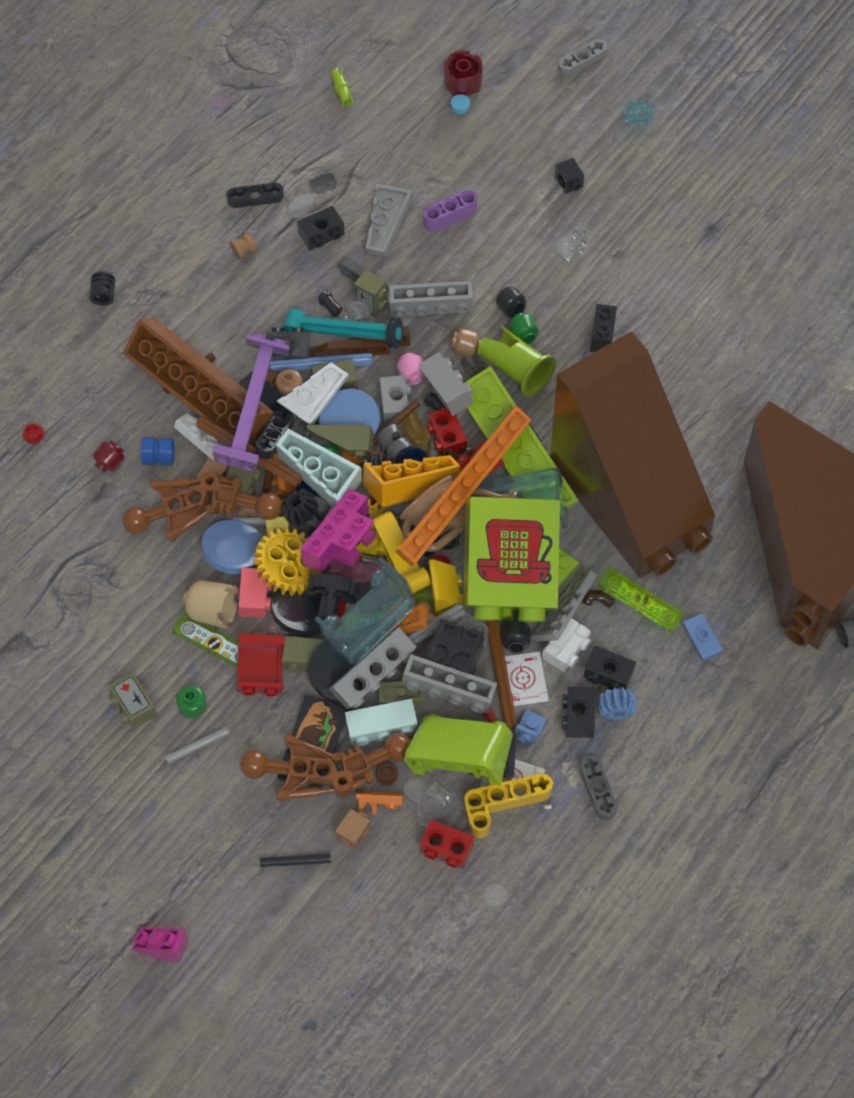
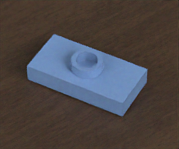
M703 613L683 621L682 625L702 662L723 653V649Z

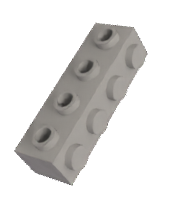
M471 281L389 286L391 317L473 312Z
M412 654L409 657L402 680V685H405L409 690L426 692L430 697L449 700L453 705L470 707L471 710L477 713L489 712L497 687L495 682Z

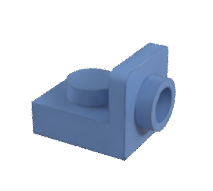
M526 709L520 724H517L515 728V735L523 743L536 745L547 723V718Z

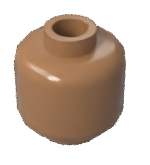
M459 328L457 332L454 331L452 334L450 347L453 348L455 354L472 357L477 352L481 340H479V335L476 331Z
M292 369L281 371L276 377V390L282 394V397L287 396L294 388L303 384L300 373Z

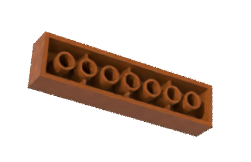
M156 318L139 319L122 354L199 416L209 419L235 435L247 390ZM259 401L248 444L253 447L256 446L258 438L274 413L261 401Z

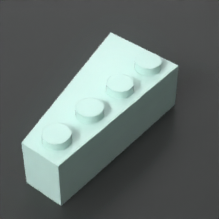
M290 429L286 430L276 444L278 458L290 469L300 474L302 480L333 508L348 489L355 491L362 481L361 467Z

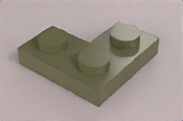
M408 661L405 664L400 662L401 681L380 682L379 705L412 699L413 705L425 704L423 691H412L406 688L405 685H402L403 674Z

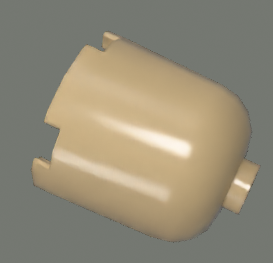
M199 580L193 583L189 590L184 593L183 603L185 604L186 613L192 620L228 629V622L233 623L237 614L239 602L235 601V594H239V590L236 586Z

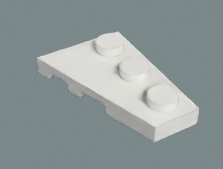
M331 362L312 375L301 386L298 385L287 396L277 400V402L307 424L313 425L349 375Z
M188 413L175 421L174 428L213 461L215 444L229 447L197 428L196 422L199 420L198 418Z

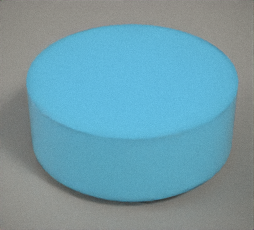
M461 94L454 96L451 99L452 111L456 114L468 112L470 109V99Z

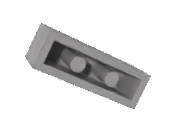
M438 352L418 365L424 379L452 416L474 403L471 394H473L471 387L467 382L463 384V378L458 370L453 371L452 368L454 366L448 357L444 359L441 353Z

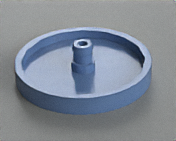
M344 389L335 394L321 413L319 422L320 425H370L374 430L375 437L380 429L381 413L374 399L364 391Z
M219 521L205 531L201 543V552L204 559L213 568L228 574H241L242 568H256L259 566L253 564L256 559L253 555L256 551V546L262 539V535L256 528L242 521Z

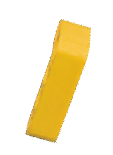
M388 511L373 518L374 524L371 528L376 533V538L402 591H407L410 595H413L429 587L432 583L425 568H420L418 563L411 567L395 552L403 543L405 537L392 512Z
M537 774L502 782L501 785L493 784L468 791L464 797V810L471 834L476 838H484L490 833V813L548 800L553 789L551 777L547 774ZM539 785H542L543 788H546V789H545V790H542V788H541V787H538V786H539ZM517 789H521L525 792V794L522 796H518L514 793V791ZM498 794L501 795L503 799L500 801H494L491 797L493 795ZM471 800H478L480 805L471 806L469 802ZM478 821H483L486 823V826L478 828L474 824Z

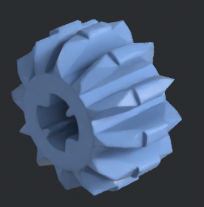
M623 687L606 690L605 693L600 694L598 703L600 714L604 719H611V721L629 719L630 716L636 713L637 698H635V693H632L630 689L625 690Z

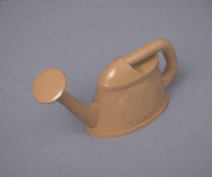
M452 475L443 478L427 489L400 515L399 518L404 520L402 532L405 539L411 533V526H417L453 482L454 478ZM477 487L471 496L517 498V491L501 495ZM465 503L436 538L440 539L432 543L426 551L436 552L465 530Z

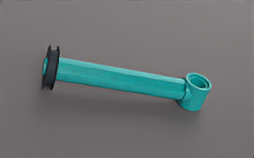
M290 309L282 326L284 332H292V328H305V332L386 340L387 346L389 348L394 347V349L400 346L403 336V324L400 318L395 319L392 317L388 324L310 317L298 309Z

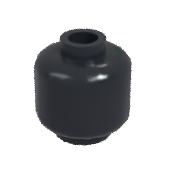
M509 286L499 292L496 298V305L505 315L514 317L525 310L526 298L518 289Z
M512 620L503 626L502 645L506 650L518 654L530 646L531 631L527 623Z

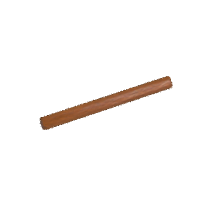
M203 416L197 420V428L230 448L232 447L234 434ZM248 444L246 452L254 454L255 447ZM259 458L258 465L293 486L297 487L302 482L300 474L273 458Z
M486 620L504 723L511 730L516 728L517 720L498 620Z

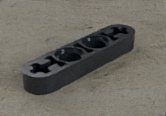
M283 406L276 410L256 442L254 454L259 455L260 459H270L277 451L276 444L286 430L290 429L294 423L295 415Z

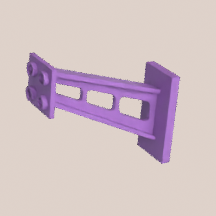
M253 333L252 335H247L246 345L258 348L259 353L231 448L215 444L213 456L214 462L256 473L259 455L246 452L272 354L288 356L289 345H286V341L280 339L270 341L265 339V336L262 334Z

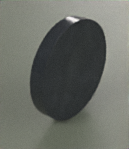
M278 588L272 597L271 615L280 628L297 636H314L330 627L333 621L320 620L316 617L320 598L306 597L303 595L304 592L302 595H299L297 591L293 596L290 595L289 591L282 595L281 589Z
M343 636L329 638L317 645L308 661V677L315 691L323 698L339 703L340 701L329 688L367 654V651L357 641ZM371 664V665H370V672H371V674H372V671H373V670H372V664ZM359 679L353 681L354 688L358 691L362 689V682Z

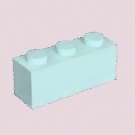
M412 699L345 712L351 746L354 744L364 746L376 740L384 742L394 733H402L409 737L418 729Z

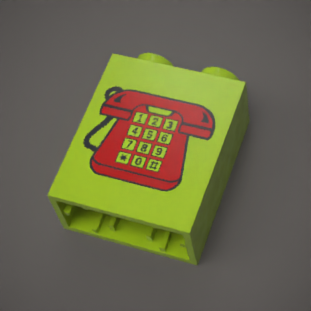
M470 497L466 501L463 608H474V620H501V609L519 610L518 621L545 622L546 611L558 608L560 500Z

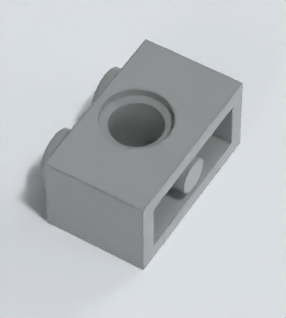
M405 375L380 377L384 424H388L412 402L407 399V396L411 395L410 383L405 382ZM409 416L402 422H409Z

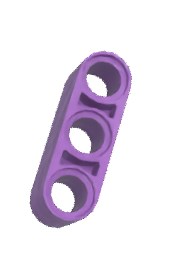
M465 190L426 207L424 210L425 228L430 232H435L473 216L477 212V194L472 190Z

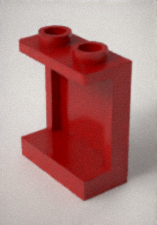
M239 634L236 692H242V695L246 696L264 693L265 696L269 697L278 696V694L282 693L284 687L282 683V657L285 636Z

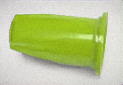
M502 325L503 334L500 342L483 337L478 345V355L519 384L524 396L532 397L538 394L551 380L556 369V359L552 355L543 356Z

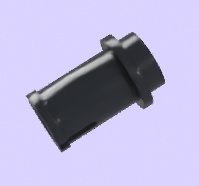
M322 292L318 297L319 304L321 306L324 305L333 317L338 316L343 311V307L336 302L331 292Z
M430 392L424 400L426 407H431L435 411L442 410V407L446 408L436 393Z

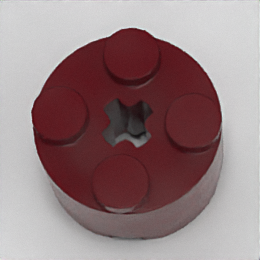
M467 50L451 53L444 62V84L451 92V95L461 94L467 96L480 91L483 79V63L478 55L470 54V51Z

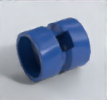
M152 437L142 438V465H155L158 461L160 465L173 466L175 458L173 438H162L159 442L156 438Z

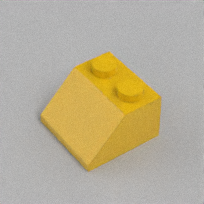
M434 559L429 560V577L432 583L430 587L435 615L442 614L458 603L463 606V594L459 592V587H462L461 574L456 573V567Z

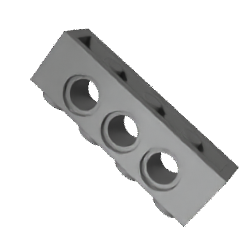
M398 627L336 681L329 690L346 709L352 706L356 709L365 701L363 696L368 692L371 694L381 686L380 681L385 676L388 679L398 671L396 666L400 662L405 664L409 660L410 655H414L412 652L417 647ZM388 649L395 653L393 661L389 660L386 656ZM371 664H375L378 667L379 673L377 676L371 674ZM355 679H359L362 682V689L360 691L356 690L353 686Z

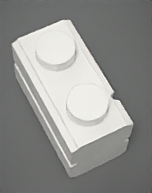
M571 618L559 640L550 641L544 648L542 658L562 672H565L568 667L573 668L579 659L577 656L581 650L586 651L591 644V631Z

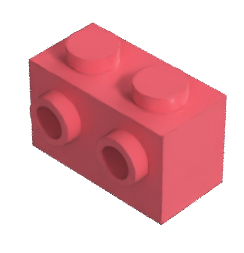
M242 568L239 617L265 619L266 610L270 611L271 597H267V591H272V584L266 587L268 580H260L262 572H255L257 568Z

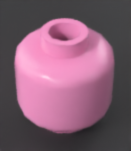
M406 353L399 358L396 364L399 375H405L406 383L417 385L422 382L424 377L418 365L423 360L414 353Z

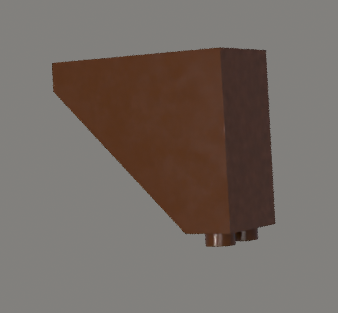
M632 331L558 373L550 458L580 504L637 576L641 579L652 571L657 576L663 575L675 566L678 561L676 556L687 549L692 554L705 549L713 540L711 530L715 513L650 354Z
M769 401L754 420L744 459V467L780 625L785 628V635L793 643L799 646L810 644L818 650L835 628L836 622L841 620L854 602V453Z

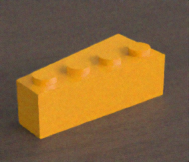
M452 456L423 458V462L406 459L403 460L402 464H391V461H383L382 465L372 466V463H363V486L381 507L391 506L396 503L417 499L427 489L449 475H452L455 479L460 473L461 466Z

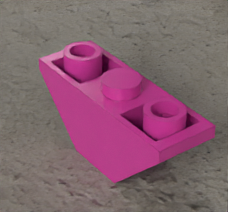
M141 927L135 936L132 950L165 962L180 963L189 939L186 932L182 929Z

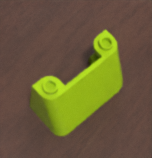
M430 714L423 718L406 749L404 761L414 775L425 776L426 770L432 773L434 768L473 773L475 778L485 776L489 778V784L501 785L513 734L507 727V724L500 721L487 723L442 718L439 715Z

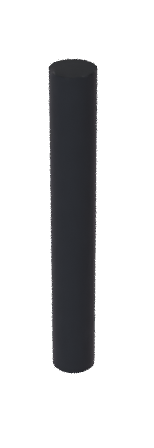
M330 854L260 858V867L331 863Z

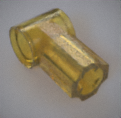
M412 412L401 424L409 440L415 446L414 454L424 456L431 449L430 433L424 428L418 414Z

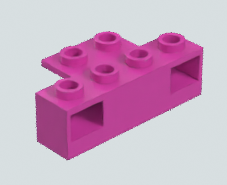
M348 489L302 546L301 556L304 566L322 573L334 558L353 567L360 558V551L354 549L359 542H363L364 546L368 547L376 537L375 531L370 529L374 524V520L367 517L369 514L367 496Z

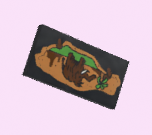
M305 695L292 735L297 739L324 748L326 752L334 754L346 720L345 712H348L349 708L346 709L341 704ZM287 747L283 761L290 762L291 752ZM298 766L294 771L296 773H303L306 771V768ZM320 769L317 773L320 776H326L328 770ZM281 774L277 776L278 780L286 782L288 775ZM310 784L309 786L306 787V788L319 787V789L323 788L322 785H313V784Z

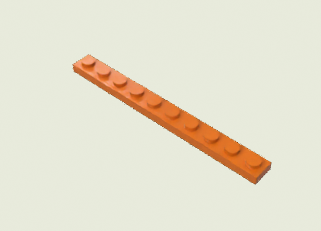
M517 406L508 413L395 551L411 567L417 563L531 422V419Z

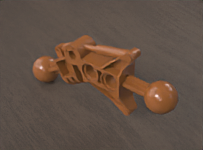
M209 471L204 473L200 479L184 478L151 481V488L160 494L163 504L148 510L139 507L128 509L123 516V526L129 533L141 534L147 530L150 522L167 517L169 526L165 536L173 542L182 533L202 521L203 517L209 513L214 515L220 513L222 517L227 514L228 518H232L237 512L238 506L256 510L262 519L273 520L281 514L283 504L278 495L273 493H264L259 497L242 494V481L239 478L230 480L228 477ZM192 484H199L197 486L185 489L183 491L175 489L181 487H190ZM196 495H201L199 502L193 503V498ZM176 502H180L179 509L173 511V505Z
M394 733L386 739L384 747L367 755H364L361 748L354 744V751L347 747V754L345 755L342 751L331 754L326 752L324 748L297 739L292 734H287L285 736V744L291 752L290 762L271 760L263 752L251 750L242 756L240 769L246 777L251 779L261 778L266 773L288 775L285 785L276 794L279 802L289 799L320 796V794L333 792L337 797L346 798L351 795L353 790L362 787V784H372L374 782L371 772L372 767L388 759L396 762L404 761L405 752L411 740L405 734ZM333 762L336 764L341 763L343 771L338 772ZM298 766L306 768V771L303 773H296L294 770ZM320 769H327L329 771L326 776H320L317 772ZM310 784H313V785H322V786H329V788H321V789H319V787H312V788H306V787L309 786Z

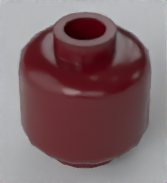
M111 440L110 442H102L93 454V459L96 461L95 466L104 473L106 470L115 472L125 459L124 450Z

